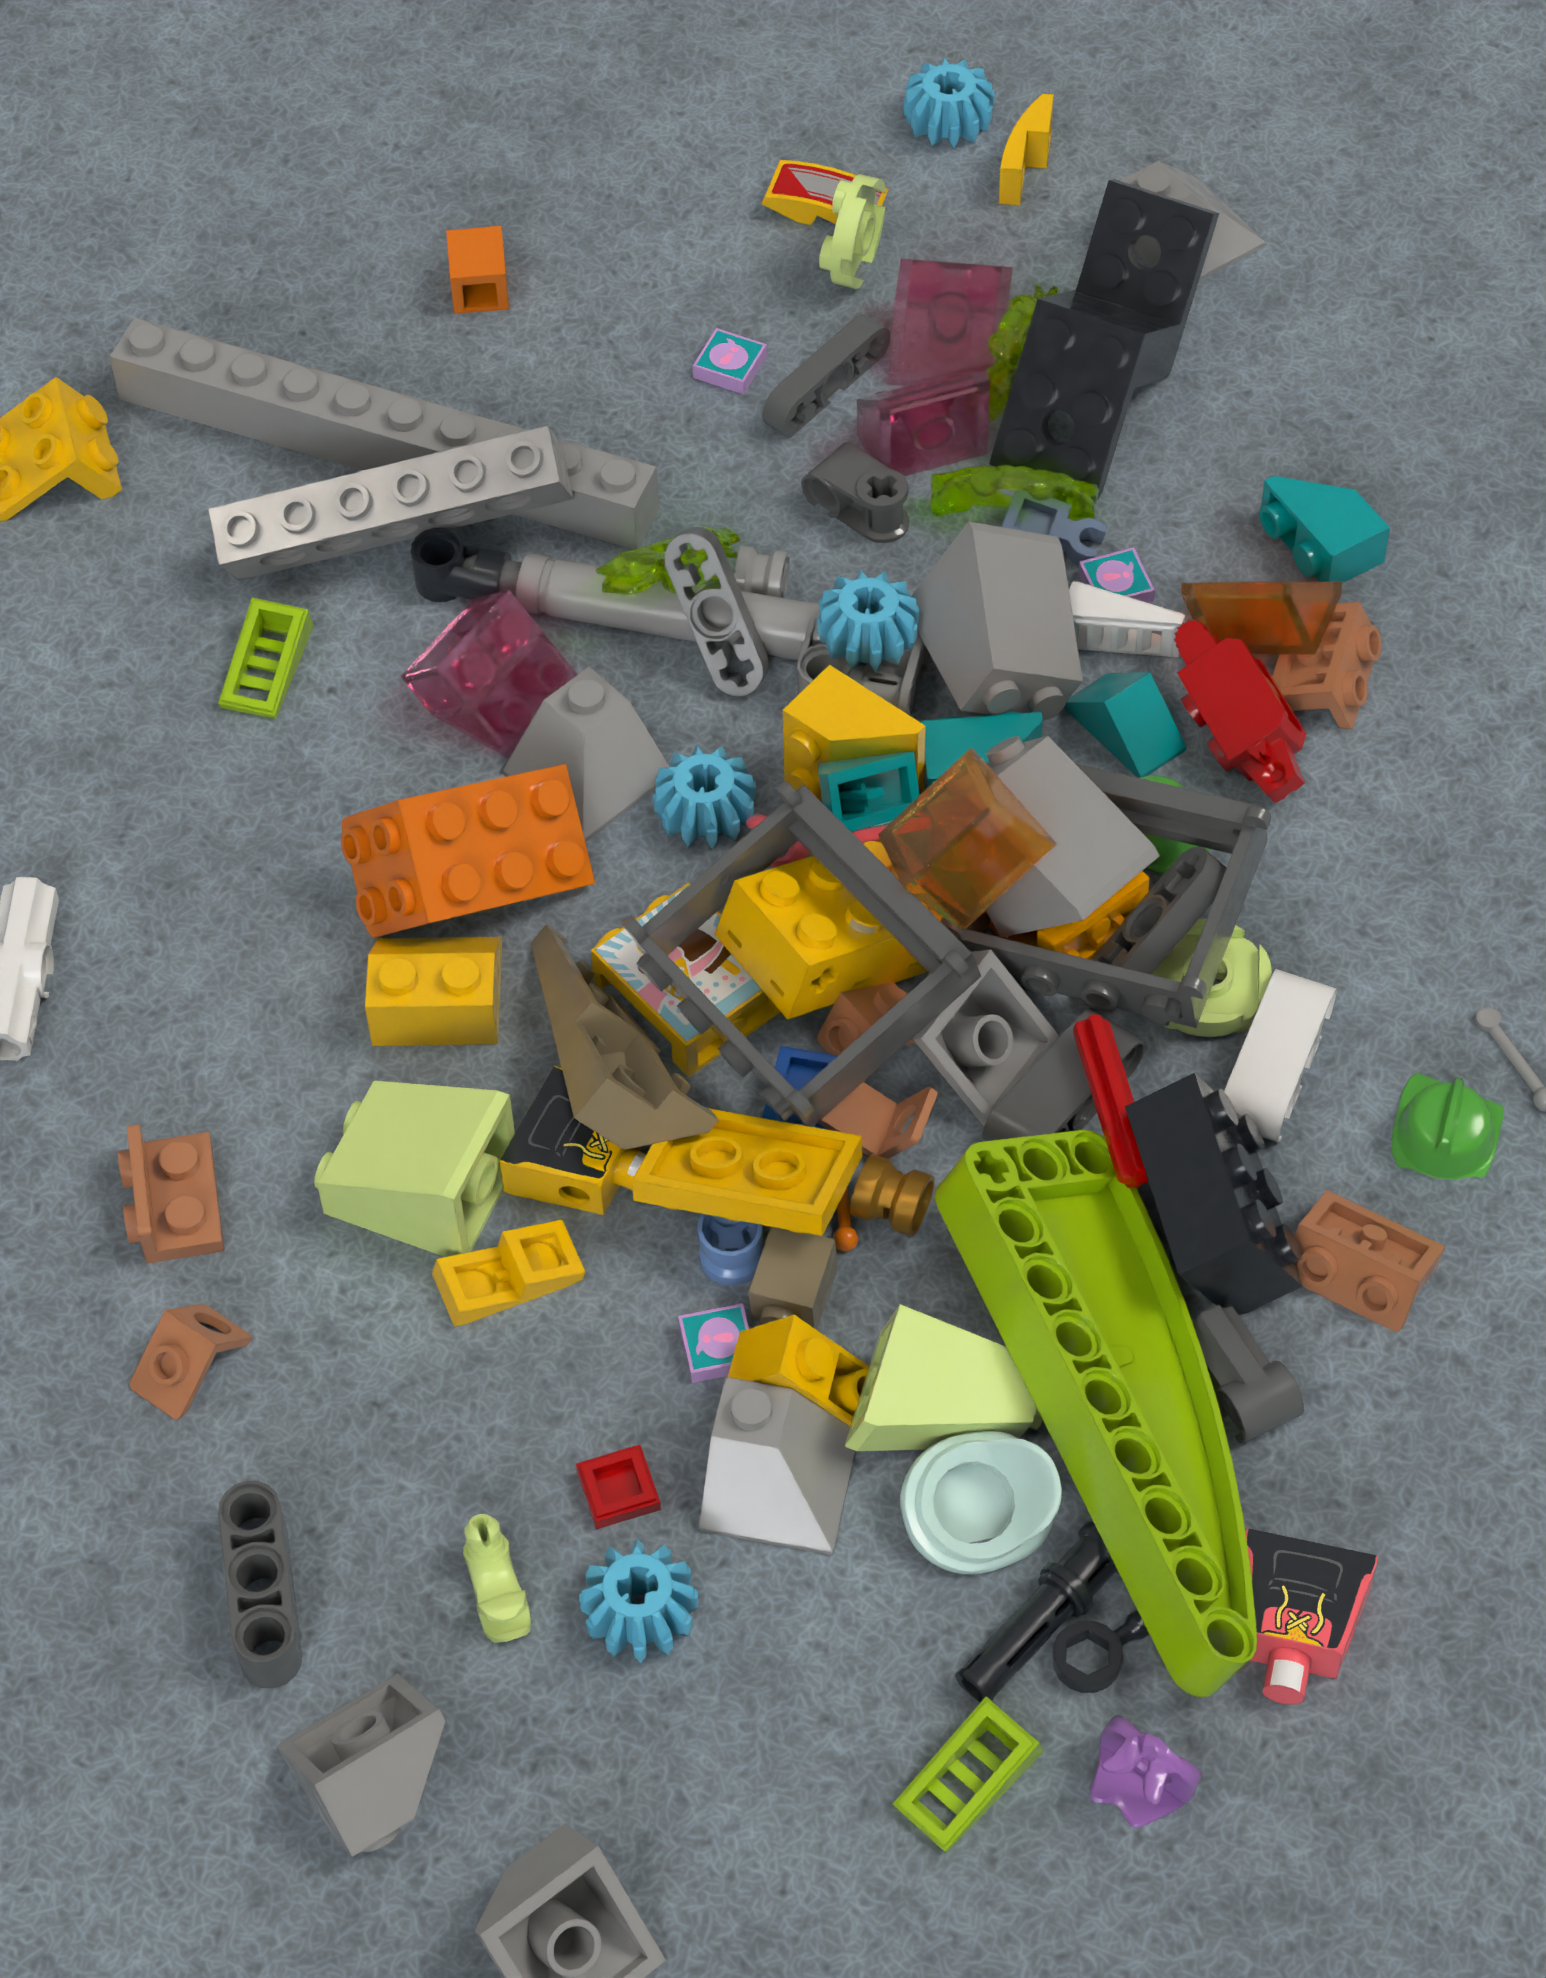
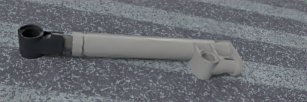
M433 528L423 531L416 536L411 544L415 585L418 593L427 600L447 602L461 597L501 604L504 598L516 600L517 610L540 615L545 612L551 617L697 643L670 578L559 558L554 561L548 556L531 553L524 557L523 562L511 561V555L508 552L463 545L461 538L454 531L445 528ZM697 583L696 586L691 587L694 593H698L706 584ZM741 591L767 655L798 661V695L822 671L831 665L909 716L912 715L923 676L921 672L922 665L926 664L929 654L918 631L913 649L904 651L899 664L881 660V664L875 672L869 663L860 662L850 670L846 657L830 659L826 643L820 642V636L817 633L819 604ZM717 596L704 599L701 611L706 622L715 627H725L731 623L732 609L726 600ZM737 630L729 638L715 642V645L721 647L728 642L730 648L734 649L732 644L739 637H742V634Z

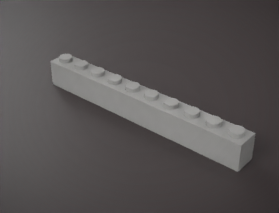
M136 317L109 356L119 400L363 471L527 431V429ZM559 439L563 445L573 499L514 513L513 515L638 550L659 511L657 467Z

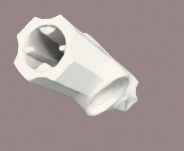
M16 877L14 882L3 886L0 897V1060L18 1061L22 1057L30 1056L34 1032L37 1026L41 998H48L50 993L44 992L46 976L54 972L51 940L59 898L55 887L48 886L38 878Z

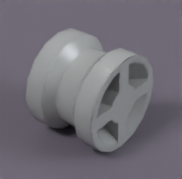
M741 546L734 573L740 590L785 598L789 580L790 554L787 551L776 550L771 555L759 554L755 547Z

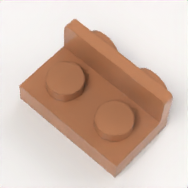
M1360 602L1294 607L1272 675L1291 709L1298 711L1329 708L1339 728L1353 729L1359 708L1367 700V682L1373 663L1379 659L1381 654L1380 632L1375 625L1371 624Z
M140 1124L127 1126L129 1149L118 1150V1162L123 1188H133L135 1204L123 1206L129 1244L141 1243L147 1264L225 1251L210 1133L204 1132L145 1142Z
M1326 1190L1298 1225L1295 1238L1299 1244L1302 1259L1295 1262L1304 1288L1390 1330L1399 1332L1408 1319L1416 1296L1437 1269L1446 1246Z

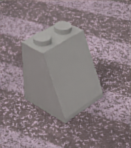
M968 521L911 596L916 598V605L919 607L917 631L961 711L999 715L1005 712H1041L1043 721L1054 718L1064 708L1067 700L1083 682L1062 544L1057 536Z
M1014 736L998 743L986 753L989 762L981 768L979 766L973 767L952 778L946 784L950 792L930 807L1000 937L1083 921L1160 856L1151 841L1049 736L1022 742L1019 736Z

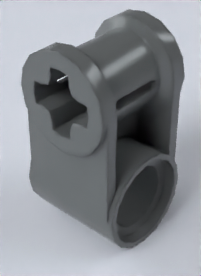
M850 442L843 443L802 478V490L811 505L815 506L819 503L830 511L826 515L831 518H837L865 538L877 543H889L902 538L908 531L909 516L903 509V503L907 500L909 491L906 478L900 472L890 469L869 456L859 446Z

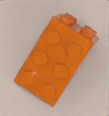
M566 764L396 800L344 817L341 823V848L345 859L351 865L357 889V913L373 938L596 884Z

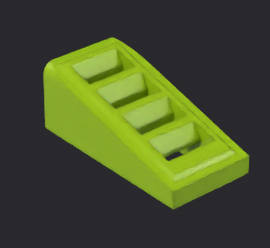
M251 598L218 702L220 708L277 719L314 626L308 609ZM265 630L287 635L285 642L264 638L262 634ZM256 649L279 653L281 657L277 661L254 656ZM251 667L274 672L275 676L273 680L247 675L246 673L248 668ZM245 686L268 691L267 701L238 695L240 687Z
M985 1697L892 1805L947 1853L1035 1762L1044 1750L1035 1738L988 1697ZM987 1730L1012 1751L1004 1761L999 1759L978 1740ZM967 1751L971 1752L993 1772L985 1783L959 1761ZM948 1770L975 1793L967 1804L939 1781ZM928 1791L957 1815L948 1826L919 1801Z

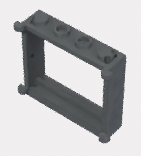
M1076 764L1142 833L1232 854L1190 965L1181 982L987 935L986 932L991 919L972 884L958 918L943 916L940 922L970 952L992 950L1015 981L1031 992L1043 996H1052L1057 993L1081 999L1091 1007L1103 1011H1112L1117 1008L1141 1014L1151 1022L1163 1026H1168L1170 1022L1197 1028L1268 841L1266 830H1268L1271 822V814L1260 805Z
M783 781L775 789L776 793L784 800L779 807L645 925L641 926L632 916L621 925L632 936L644 956L636 963L638 967L661 992L670 985L683 998L677 1005V1008L700 1034L711 1028L724 1041L717 1049L742 1078L752 1071L762 1081L765 1087L759 1091V1094L777 1116L785 1122L791 1115H794L802 1125L813 1127L982 976L973 954L805 785H802L795 791L788 782ZM797 841L930 973L799 1091L786 1081L667 956L726 904L734 880L764 871Z

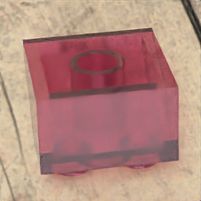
M901 258L894 301L888 384L1000 393L1011 312L1013 267Z
M962 371L943 377H934L924 382L890 391H881L874 395L857 399V436L864 451L890 469L900 472L903 476L987 455L990 379L984 371Z

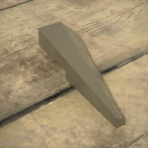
M546 924L531 942L574 1118L623 1150L709 1133L718 1122L716 1115L710 1109L703 1107L686 1096L691 1087L683 1076L674 1073L672 1076L669 1075L658 1056L661 1050L614 995L608 992L605 993L601 988L590 983L595 975L593 970L581 960L575 964L564 945L567 941L566 938Z

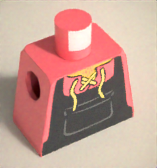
M1247 1528L1246 1539L1251 1567L1257 1632V1649L1250 1661L1267 1664L1262 1690L1265 1697L1281 1704H1300L1305 1699L1309 1673L1337 1679L1371 1590L1378 1555Z

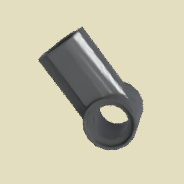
M1218 1305L1198 1315L1197 1319L1193 1322V1326L1205 1358L1213 1389L1215 1390L1221 1417H1230L1240 1433L1234 1436L1239 1443H1246L1304 1413L1302 1395L1292 1374L1280 1361L1274 1360L1270 1362L1233 1306L1222 1308Z

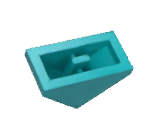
M1150 672L1107 673L1071 696L1065 703L1064 709L1137 778L1150 775L1186 751V745Z
M898 752L818 763L822 803L851 832L922 813L914 752Z

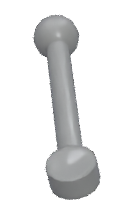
M1491 1007L1480 1009L1476 1014L1477 1027L1490 1033L1534 1093L1533 1101L1535 1107L1540 1111L1546 1112V1087L1500 1027L1502 1019L1500 1012Z

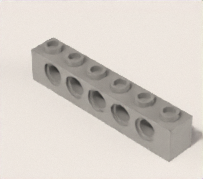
M547 425L210 508L209 515L219 565L236 579H243L416 538L423 531L433 528L449 530L572 500L573 494L563 445Z

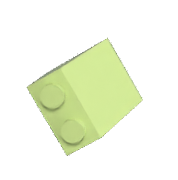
M373 1081L363 1101H355L348 1110L343 1125V1137L334 1153L327 1152L318 1165L314 1184L315 1188L319 1190L323 1213L444 1257L471 1252L503 1191L499 1161L515 1135L510 1094L498 1090Z

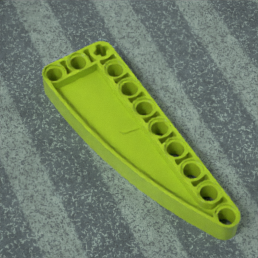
M1077 1130L983 1141L972 1144L935 1189L934 1198L937 1208L1170 1676L1186 1693L1196 1697H1209L1215 1694L1244 1667L1256 1652L1257 1632L1252 1576L1243 1512L1219 1405L1190 1314L1165 1250L1137 1189L1127 1188L1125 1184L1117 1180L1105 1138L1101 1134L1089 1130Z

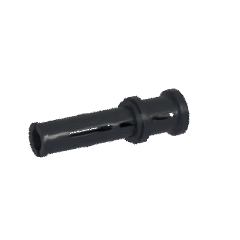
M1086 1522L1078 1532L1080 1540L1058 1563L1048 1562L1040 1572L1041 1576L1038 1579L1040 1586L1000 1627L980 1651L963 1668L956 1672L955 1677L959 1685L978 1702L981 1703L985 1697L993 1701L994 1697L1003 1689L1006 1683L1036 1654L1070 1616L1079 1617L1080 1615H1086L1094 1605L1093 1596L1114 1573L1119 1574L1094 1522Z

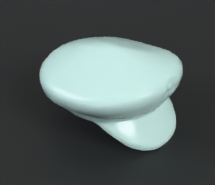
M1001 1431L970 1432L952 1436L933 1444L914 1461L902 1484L900 1510L908 1537L916 1550L924 1558L950 1572L970 1575L993 1572L1023 1560L1042 1545L1052 1528L1053 1519L1058 1513L1062 1498V1487L1059 1473L1053 1460L1037 1444ZM994 1538L988 1542L970 1544L971 1542Z

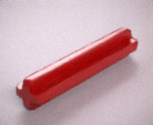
M1092 1014L1085 1020L1075 1023L1073 1035L1117 1180L1125 1184L1127 1188H1139L1142 1183L1149 1181L1125 1106L1133 1103L1134 1099L1110 1022L1102 1019V1016L1099 1014Z

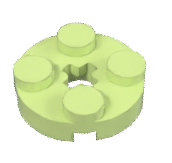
M858 174L852 182L840 180L837 185L832 205L833 213L838 214L833 236H826L819 259V267L830 271L831 280L836 285L853 289L860 288L864 280L854 277L860 262L872 263L876 255L884 223L885 207L875 205V191L886 193L885 182L882 179Z
M1198 919L1151 975L1181 982L1182 977L1186 975L1207 919ZM1235 925L1215 978L1223 981L1212 986L1197 1028L1170 1022L1165 1027L1203 1037L1224 1036L1233 1032L1240 1033L1250 1029L1272 977L1270 959L1264 948L1259 944L1258 950L1252 942L1244 938L1245 930Z

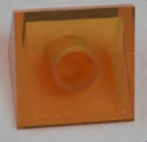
M1342 581L1181 583V595L1192 620L1201 621L1210 630L1209 632L1220 641L1225 638L1241 639L1247 645L1251 654L1316 655L1342 594Z
M973 748L961 756L878 834L903 888L961 930H965L1058 845Z

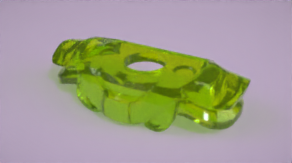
M1035 283L1033 297L1027 294L1014 297L1009 303V309L1005 312L999 323L998 332L993 333L988 338V349L997 359L982 373L976 384L973 410L977 412L989 410V419L991 421H994L1003 409L1006 408L1037 299L1059 294L1060 291L1057 287L1052 286L1046 294L1042 285Z
M1025 466L965 467L951 472L934 473L930 478L932 492L930 501L931 511L937 517L969 511L972 505L1009 507L1013 497L1001 493L999 490L1002 489L1026 491L1036 500H1046L1052 497L1072 504L1068 519L1074 521L1084 518L1093 519L1095 504L1099 494V489L1095 484L1074 479L1063 473L1034 470Z
M701 527L716 535L727 558L737 559L738 552L731 545L740 541L739 535L728 528ZM676 536L631 551L620 552L609 562L597 568V574L606 576L602 582V592L633 595L645 591L661 580L663 587L668 592L676 593L664 562L666 548ZM689 542L687 543L688 549L680 557L684 565L688 563L696 565L701 576V580L696 585L698 586L708 582L705 581L700 564L707 558V553L704 549L694 550ZM714 575L710 580L716 581L719 579L717 575Z

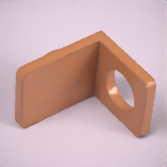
M863 1082L824 1116L818 1124L827 1130L862 1136V1152L867 1156L875 1154L889 1159L919 1142L938 1092L928 1086L897 1104ZM915 1112V1115L911 1123L909 1124L907 1129L901 1134L904 1125L911 1117V1115Z
M205 1304L164 1310L130 1380L129 1386L131 1390L173 1419H179L189 1410L216 1353L246 1347L250 1343L252 1335ZM199 1322L211 1325L219 1331H221L222 1333L212 1331L201 1325Z

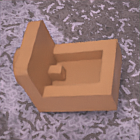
M894 982L841 992L817 1034V1041L828 1054L840 1055L903 999L907 993L898 988ZM912 1038L905 1045L915 1044V1041Z

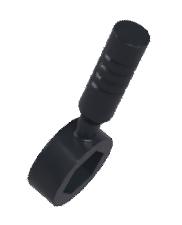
M1136 1609L1130 1613L1124 1624L1114 1631L1107 1625L1093 1620L1077 1621L1067 1625L1058 1634L1053 1646V1669L1058 1679L1068 1688L1081 1693H1096L1108 1688L1117 1679L1121 1670L1123 1660L1122 1646L1132 1639H1143L1150 1635L1138 1610ZM1086 1639L1108 1651V1665L1088 1675L1066 1663L1067 1648Z

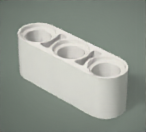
M1275 969L1224 1091L1235 1111L1240 1116L1246 1113L1249 1114L1256 1123L1261 1136L1276 1142H1280L1282 1138L1280 1131L1284 1117L1290 1118L1302 1088L1300 1082L1304 1068L1309 1069L1322 1038L1320 1033L1324 1018H1330L1337 995L1336 988Z

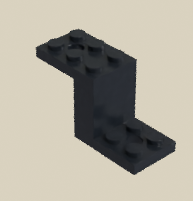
M1116 179L1108 180L1076 290L1037 299L989 465L1093 501L1099 499L1105 486L1134 388L1167 378L1172 370L1220 213ZM1143 235L1155 238L1161 248L1160 259L1152 268L1141 266L1134 256L1135 244ZM1056 410L1066 412L1073 419L1074 434L1067 443L1056 441L1049 433L1048 420Z

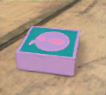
M716 328L692 366L693 378L745 394L767 357V344Z
M1134 547L1079 562L1078 574L1084 584L1146 603L1154 602L1155 589Z
M743 1303L678 1316L679 1329L692 1383L728 1376L739 1332L749 1329Z

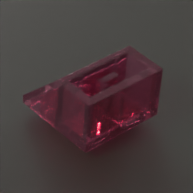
M506 590L472 600L400 677L432 716L504 757L510 758L543 700L578 674L512 592Z

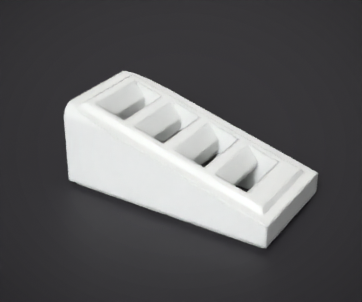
M1072 582L1069 594L1078 650L1179 657V649L1175 646L1176 642L1173 639L1176 637L1174 633L1178 631L1177 627H1181L1182 622L1185 623V615L1183 613L1084 583ZM1152 631H1162V635L1152 633Z

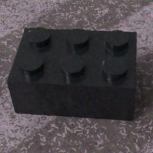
M1195 1073L1125 1106L1178 1274L1216 1306L1220 1305L1222 1308L1233 1306L1238 1315L1248 1313L1303 1287L1295 1262L1302 1259V1253L1291 1229L1285 1223H1281L1276 1206L1283 1203L1282 1194L1271 1172L1267 1168L1263 1169L1257 1152L1264 1149V1142L1252 1117L1247 1113L1240 1116L1222 1089L1212 1090Z

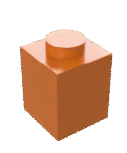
M502 226L446 230L454 314L509 309Z

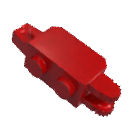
M1188 619L1186 623L1182 622V626L1177 627L1178 631L1174 633L1176 637L1173 640L1176 642L1175 646L1179 649L1178 651L1186 663L1184 668L1176 672L1188 691V694L1181 698L1184 707L1199 727L1202 728L1206 724L1208 725L1214 738L1209 740L1207 745L1222 768L1228 772L1235 767L1249 781L1254 780L1262 791L1276 804L1285 799L1289 793L1298 790L1305 784L1294 754L1302 750L1307 733L1265 664L1251 654L1247 645L1241 639L1225 638L1220 641L1209 632L1210 630L1201 621L1198 622L1196 619L1190 621Z

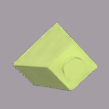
M900 1304L880 1331L845 1447L855 1451L926 1450L933 1444L949 1437L978 1431H1001L1020 1438L1029 1427L1037 1430L1043 1419L1006 1346Z

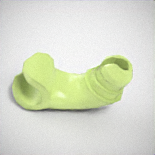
M487 1514L475 1515L467 1522L464 1528L466 1544L463 1547V1556L472 1580L478 1616L484 1633L494 1643L520 1638L530 1632L531 1617L525 1590H521L513 1569L509 1541L501 1534L499 1522L495 1518Z

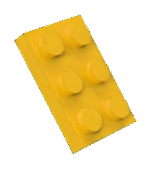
M710 1109L718 1118V1122L709 1133L652 1144L632 1179L633 1201L658 1205L667 1209H679L722 1217L731 1221H744L776 1227L795 1233L823 1236L862 1158V1136Z

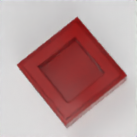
M641 1444L576 1463V1471L596 1530L661 1510V1502Z

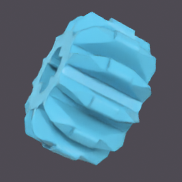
M943 57L940 65L934 66L929 63H923L919 73L909 75V82L906 85V98L903 99V113L906 116V123H911L914 137L928 134L932 147L941 140V137L948 138L949 143L955 148L959 136H963V138L975 143L979 130L988 131L989 123L992 120L995 94L992 90V83L988 82L985 78L983 68L969 69L966 59L958 64H949Z
M861 568L853 581L837 576L833 590L823 591V596L819 602V616L817 617V633L820 636V642L826 643L830 659L846 657L850 670L860 662L869 663L875 672L881 664V660L899 664L904 651L913 649V644L917 639V624L919 623V607L916 605V598L909 596L910 592L907 590L906 581L890 583L886 571L876 578H868Z
M697 744L690 757L674 752L670 761V767L658 769V775L655 779V794H653L654 811L657 813L658 818H662V827L666 830L667 836L682 832V840H684L687 848L697 840L698 835L705 836V840L712 850L718 840L717 834L720 832L724 836L736 841L738 833H740V825H746V820L754 815V799L757 798L756 782L753 781L752 775L747 774V766L744 764L743 758L728 759L723 746L719 747L712 754H704Z
M636 1538L631 1546V1554L623 1556L619 1551L609 1546L607 1552H605L607 1567L589 1565V1569L586 1572V1582L590 1588L582 1590V1593L579 1595L580 1609L586 1615H589L588 1619H586L588 1634L592 1639L606 1637V1649L611 1653L612 1657L620 1653L626 1647L627 1642L632 1644L634 1657L640 1663L646 1658L647 1643L654 1642L659 1650L669 1655L674 1647L672 1634L689 1636L693 1627L692 1616L689 1613L695 1611V1608L698 1607V1591L694 1589V1586L689 1585L692 1580L691 1569L686 1564V1561L671 1564V1550L665 1544L653 1554L647 1555L645 1554L644 1544ZM646 1594L645 1603L632 1604L633 1595Z

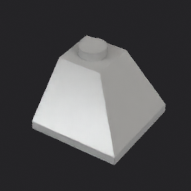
M1157 161L1120 180L1220 213L1199 281L1265 247L1266 242L1211 189L1193 175ZM1143 235L1137 240L1134 250L1151 267H1154L1161 256L1159 243L1149 235Z
M588 667L543 700L505 765L503 774L511 776L566 764L586 843L652 793L656 788L655 779L658 775V769L670 766L631 702L593 669Z
M992 950L971 952L982 977L913 1037L915 1043L983 1126H985L988 1117L1000 1100L1060 1037Z
M725 1377L711 1435L699 1531L833 1555L856 1452L845 1447L851 1426L792 1388Z
M397 1673L276 1747L334 1839L353 1857L361 1851L372 1852L384 1847L397 1836L398 1828L415 1818L443 1731L445 1719L439 1708Z
M566 1824L562 1825L506 1868L475 1929V1933L503 1978H645L666 1961L599 1846Z

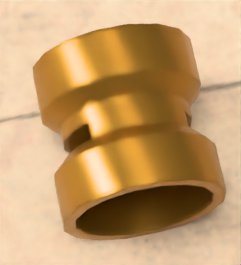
M872 1154L866 1160L855 1184L850 1203V1214L869 1222L877 1218L882 1220L889 1219V1223L894 1231L913 1237L919 1230L929 1208L935 1186V1177L916 1169L902 1174L900 1170L895 1169L891 1160Z

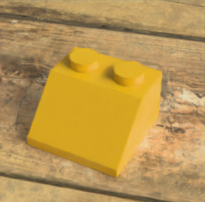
M829 665L783 709L784 781L788 782L795 791L802 785H805L822 802L818 763L898 752H914L921 801L924 798L926 726Z
M502 936L378 938L368 954L365 1011L372 1046L498 1044Z

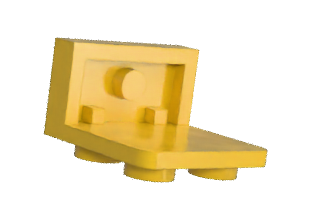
M55 377L0 418V521L9 520L67 477L100 499L113 497L122 491L116 467L119 459L110 444L105 425L108 422V417L101 404L91 395L83 396Z

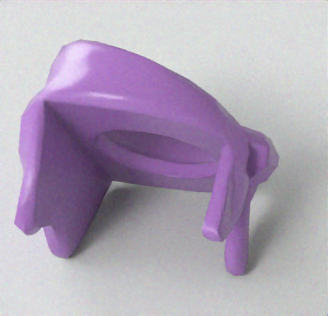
M1115 1715L1100 1735L1099 1763L1091 1785L1090 1799L1097 1803L1115 1804L1131 1826L1140 1828L1170 1814L1191 1800L1201 1780L1202 1772L1186 1759L1177 1756L1160 1738L1143 1733L1122 1716Z

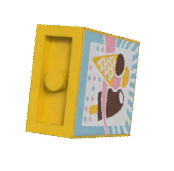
M685 884L671 895H663L655 899L648 906L645 913L636 918L637 922L641 926L645 925L690 884ZM717 911L667 956L746 1037L781 1011L714 935L721 914ZM616 928L609 931L591 949L592 970L595 973L593 977L594 983L601 989L612 984L671 1043L672 1060L688 1077L720 1056L721 1054L717 1048L724 1041L711 1028L700 1034L677 1008V1005L683 998L670 985L661 992L638 967L636 963L644 956L632 936L624 928Z

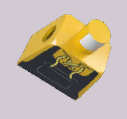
M554 1065L499 1161L504 1192L511 1195L604 1215L620 1186L632 1190V1179L646 1154L640 1152L642 1146L623 1150L576 1120L573 1116L562 1068Z

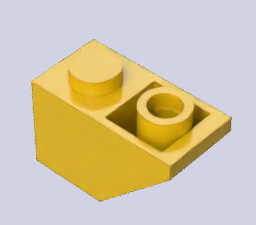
M791 1315L740 1331L728 1377L792 1388L851 1426L869 1365L796 1315Z

